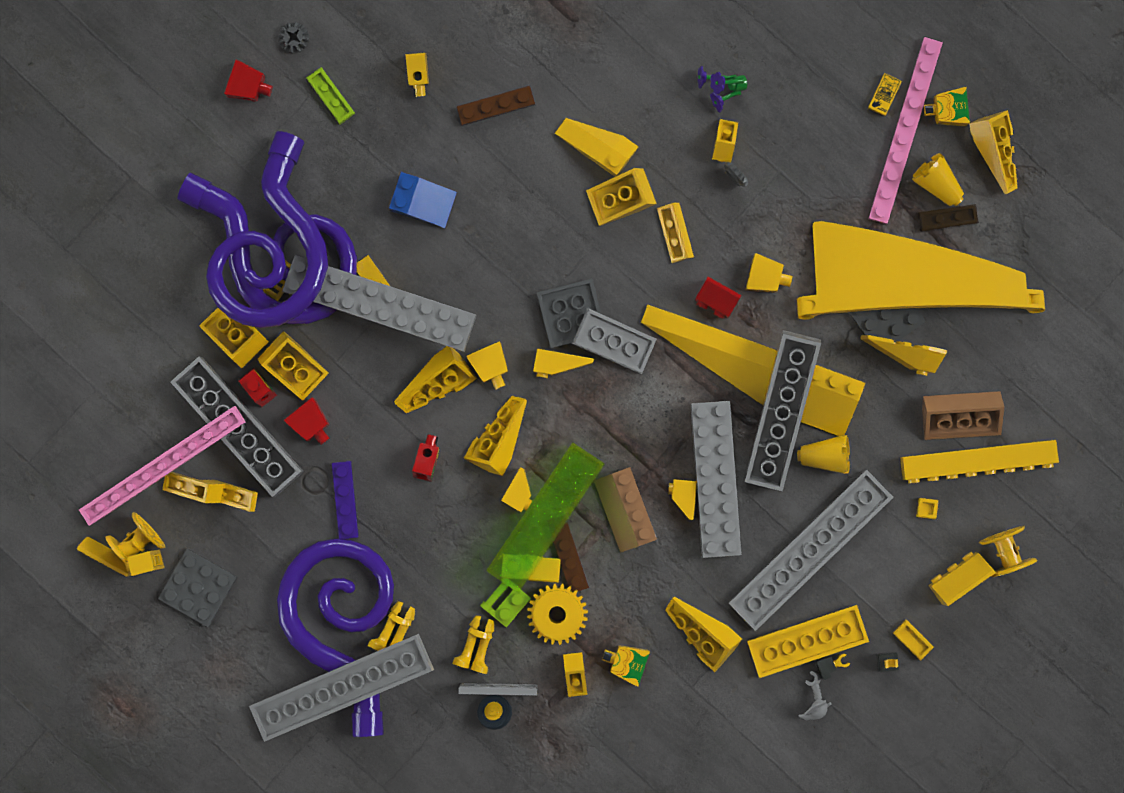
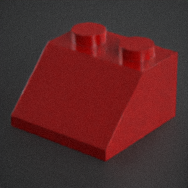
M707 277L695 301H697L696 305L705 310L707 308L713 310L715 316L724 319V317L728 319L742 295Z

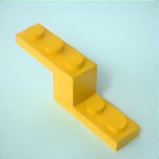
M175 472L165 476L162 489L199 502L223 503L249 512H255L258 495L257 492L218 480H198Z

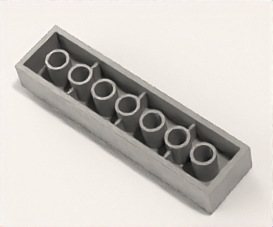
M783 330L745 475L746 483L783 491L817 362L821 339Z
M199 356L171 381V384L207 424L232 407H237L246 423L221 440L272 497L280 494L304 472L204 358Z
M730 401L692 403L690 408L697 481L702 558L742 555Z

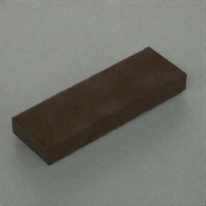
M976 204L918 213L921 232L979 223Z

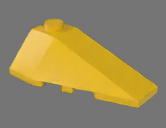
M1008 110L969 123L974 143L1004 194L1017 189L1016 166L1012 163V153L1015 152L1014 146L1010 144L1013 128Z
M565 118L555 132L557 136L614 177L620 174L639 148L623 135Z
M861 335V340L908 369L915 370L917 375L927 376L928 373H935L947 354V350L925 345L911 346L912 344L909 342H894L892 339Z
M446 346L431 358L396 398L394 403L405 413H409L427 405L428 401L437 397L441 399L445 397L444 394L464 389L477 378L462 356L455 349Z
M511 396L497 412V418L491 425L488 423L484 427L486 431L481 437H476L472 441L464 459L490 473L503 476L513 456L527 400Z
M676 597L671 599L665 609L677 628L682 629L687 635V642L693 644L697 649V656L714 672L735 651L742 640L729 626Z

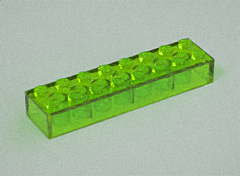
M572 442L486 572L519 594L605 467V463Z

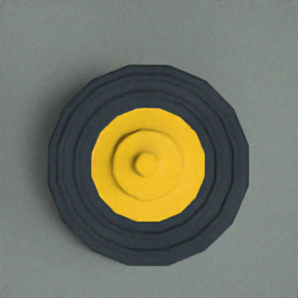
M487 696L478 706V719L488 729H501L511 720V705L502 696Z

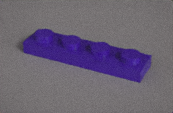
M352 461L332 463L339 539L358 538Z

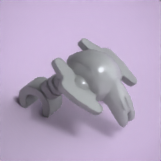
M811 671L810 674L815 677V680L813 682L806 680L805 683L812 687L815 702L804 714L798 715L805 720L823 718L827 713V708L831 705V702L827 703L826 700H822L821 690L819 689L820 675Z

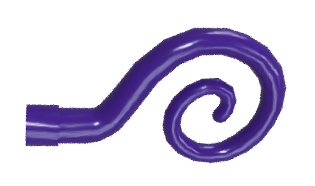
M283 131L275 133L268 152L269 157L263 171L261 185L268 204L297 234L306 251L308 267L303 282L288 300L265 309L249 308L240 304L230 295L224 284L222 276L223 267L228 257L245 245L262 247L273 260V270L267 277H260L253 270L245 272V280L251 286L259 289L273 288L283 279L286 269L284 253L272 238L256 231L239 232L224 240L215 249L210 258L206 274L209 293L216 306L229 318L242 325L257 328L281 326L298 317L313 303L321 291L328 269L326 243L314 220L287 189L289 178L294 165H297L304 141L293 134Z
M193 173L187 175L179 190L177 200L197 210L202 209L221 218L225 225L226 238L239 232L249 231L247 214L236 197ZM317 214L309 215L314 220L319 231L328 235L335 244L340 259L339 270L357 275L356 252L353 242L345 229L332 219ZM286 223L277 229L273 240L277 242L283 253L287 239L295 233ZM250 245L243 246L228 257L229 267L236 288L250 308L265 309L280 304L267 296L262 289L251 286L245 280V272L253 270ZM287 266L282 279L286 281L290 270ZM313 302L298 317L285 324H310L329 317L336 309Z
M338 538L318 541L303 549L288 565L280 582L277 596L279 625L289 643L311 663L328 672L351 663L355 659L324 645L304 627L298 617L296 603L298 590L304 576L314 565L324 559L333 557H348L357 560L373 573L379 586L378 599L372 610L361 618L350 619L341 616L334 610L330 601L332 593L336 590H343L346 593L354 592L355 585L352 581L345 578H333L323 584L318 594L319 610L325 619L336 628L348 632H364L375 627L387 615L393 602L394 594L391 570L382 557L366 545L353 540ZM380 693L353 704V737L384 735L383 712L380 711Z

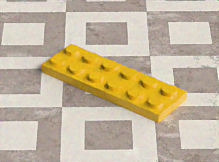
M853 605L748 640L747 644L758 677L762 678L867 643L869 639L858 606Z

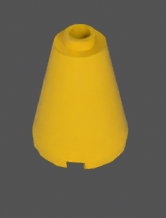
M937 153L931 157L933 161L923 163L916 170L912 180L947 205L957 206L964 199L962 197L964 192L941 153Z
M847 435L803 445L801 450H797V460L801 461L803 466L843 474L849 473L850 448Z

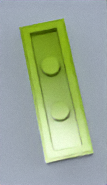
M322 67L306 78L340 125L355 115V112Z

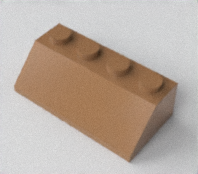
M1001 392L923 396L924 439L1001 435L1004 416V403Z
M630 467L594 480L620 553L657 540Z

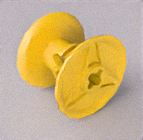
M135 512L132 513V519L138 528L132 533L128 532L126 534L127 537L122 542H119L110 535L105 536L109 546L124 563L127 561V557L136 555L140 551L143 552L145 550L144 547L150 542L160 549L166 548L155 530Z
M1025 526L997 533L978 542L981 545L994 543L998 551L996 556L1001 559L1003 567L995 570L996 573L991 577L1017 571L1038 561L1036 558L1022 560L1018 551L1020 547L1015 544L1013 535L1022 532Z

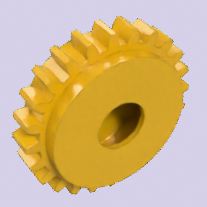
M554 583L553 588L546 585V591L540 588V595L536 593L533 595L536 600H530L529 603L533 607L527 608L531 612V614L527 615V618L532 619L529 626L534 625L535 628L532 632L538 631V638L544 636L545 643L548 639L551 640L552 645L555 640L558 641L559 645L562 644V640L569 643L570 637L574 640L576 639L575 633L581 635L580 627H586L582 622L588 620V617L584 616V614L588 613V610L583 609L587 603H581L580 600H582L583 596L577 597V589L572 592L570 591L571 586L565 589L562 583L559 588ZM556 606L563 608L566 613L565 619L554 621L550 617L551 608Z

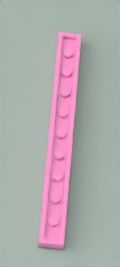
M926 37L923 38L868 219L883 224L888 223L943 42Z
M232 407L79 509L80 513L89 526L94 524L246 423L237 407Z

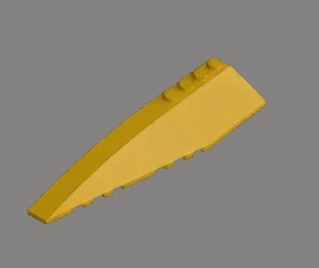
M647 305L641 321L642 324L755 401L764 405L777 350ZM815 365L801 423L837 436L845 435L865 383Z

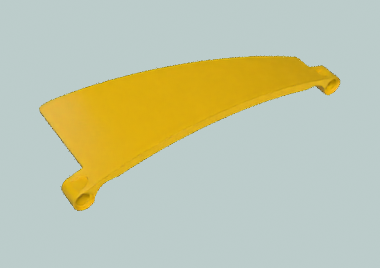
M824 221L814 222L812 226L816 295L797 298L798 318L803 320L829 313L905 308L975 307L1026 309L1029 313L1045 311L1044 291L1027 289L1026 274L1024 272L922 241Z

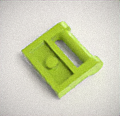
M503 578L501 580L502 583L486 602L483 601L480 606L507 627L531 597L510 579ZM508 587H510L512 589V592L501 603V605L496 610H494L491 606L497 601V599L502 595V593Z

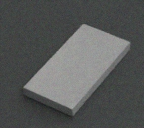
M587 308L572 344L642 374L657 339Z
M461 683L459 686V694L537 696L538 690L537 684Z

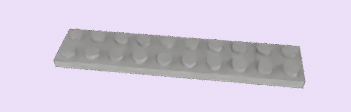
M294 256L283 292L293 295L297 291L306 275L308 267L306 258ZM328 266L321 291L313 301L465 352L477 316L476 314Z
M865 470L728 603L756 631L894 497L868 470Z
M416 634L252 704L249 708L265 742L429 673L434 668L420 635Z

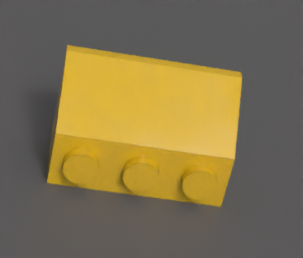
M970 552L962 558L964 561L960 564H952L947 568V573L942 576L938 574L931 579L932 583L928 586L942 605H951L996 573L979 553L975 552L973 554Z

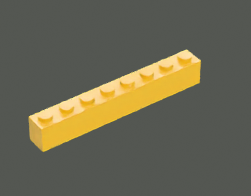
M1056 440L900 457L902 478L903 480H908L909 484L920 482V478H927V481L939 480V476H946V479L958 478V474L964 473L966 477L977 476V472L984 471L985 475L996 474V470L1003 469L1004 473L1015 472L1017 467H1023V471L1033 470L1035 465H1042V468L1054 467L1053 463H1059L1057 442Z

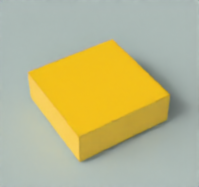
M918 498L916 517L936 519L939 500Z

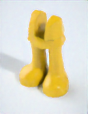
M398 601L391 608L388 620L380 636L377 639H371L368 646L377 651L386 648L396 623L400 625L389 646L402 641L409 626H411V622L414 620L415 608L410 606L403 619L398 616L403 602Z
M476 615L469 624L470 628L464 650L460 656L453 659L452 664L469 669L476 640L481 638L471 670L487 674L488 666L485 664V655L494 632V621L488 619L485 632L478 630L481 616Z

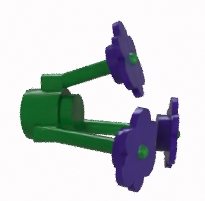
M700 66L698 69V87L702 88L706 80L711 79L712 83L710 86L714 89V92L710 94L713 106L716 107L719 113L722 112L723 101L733 96L741 95V91L747 89V79L744 75L724 76L720 72L707 75L706 71L703 70V66ZM725 84H728L729 90H733V92L723 97L717 95L724 91Z

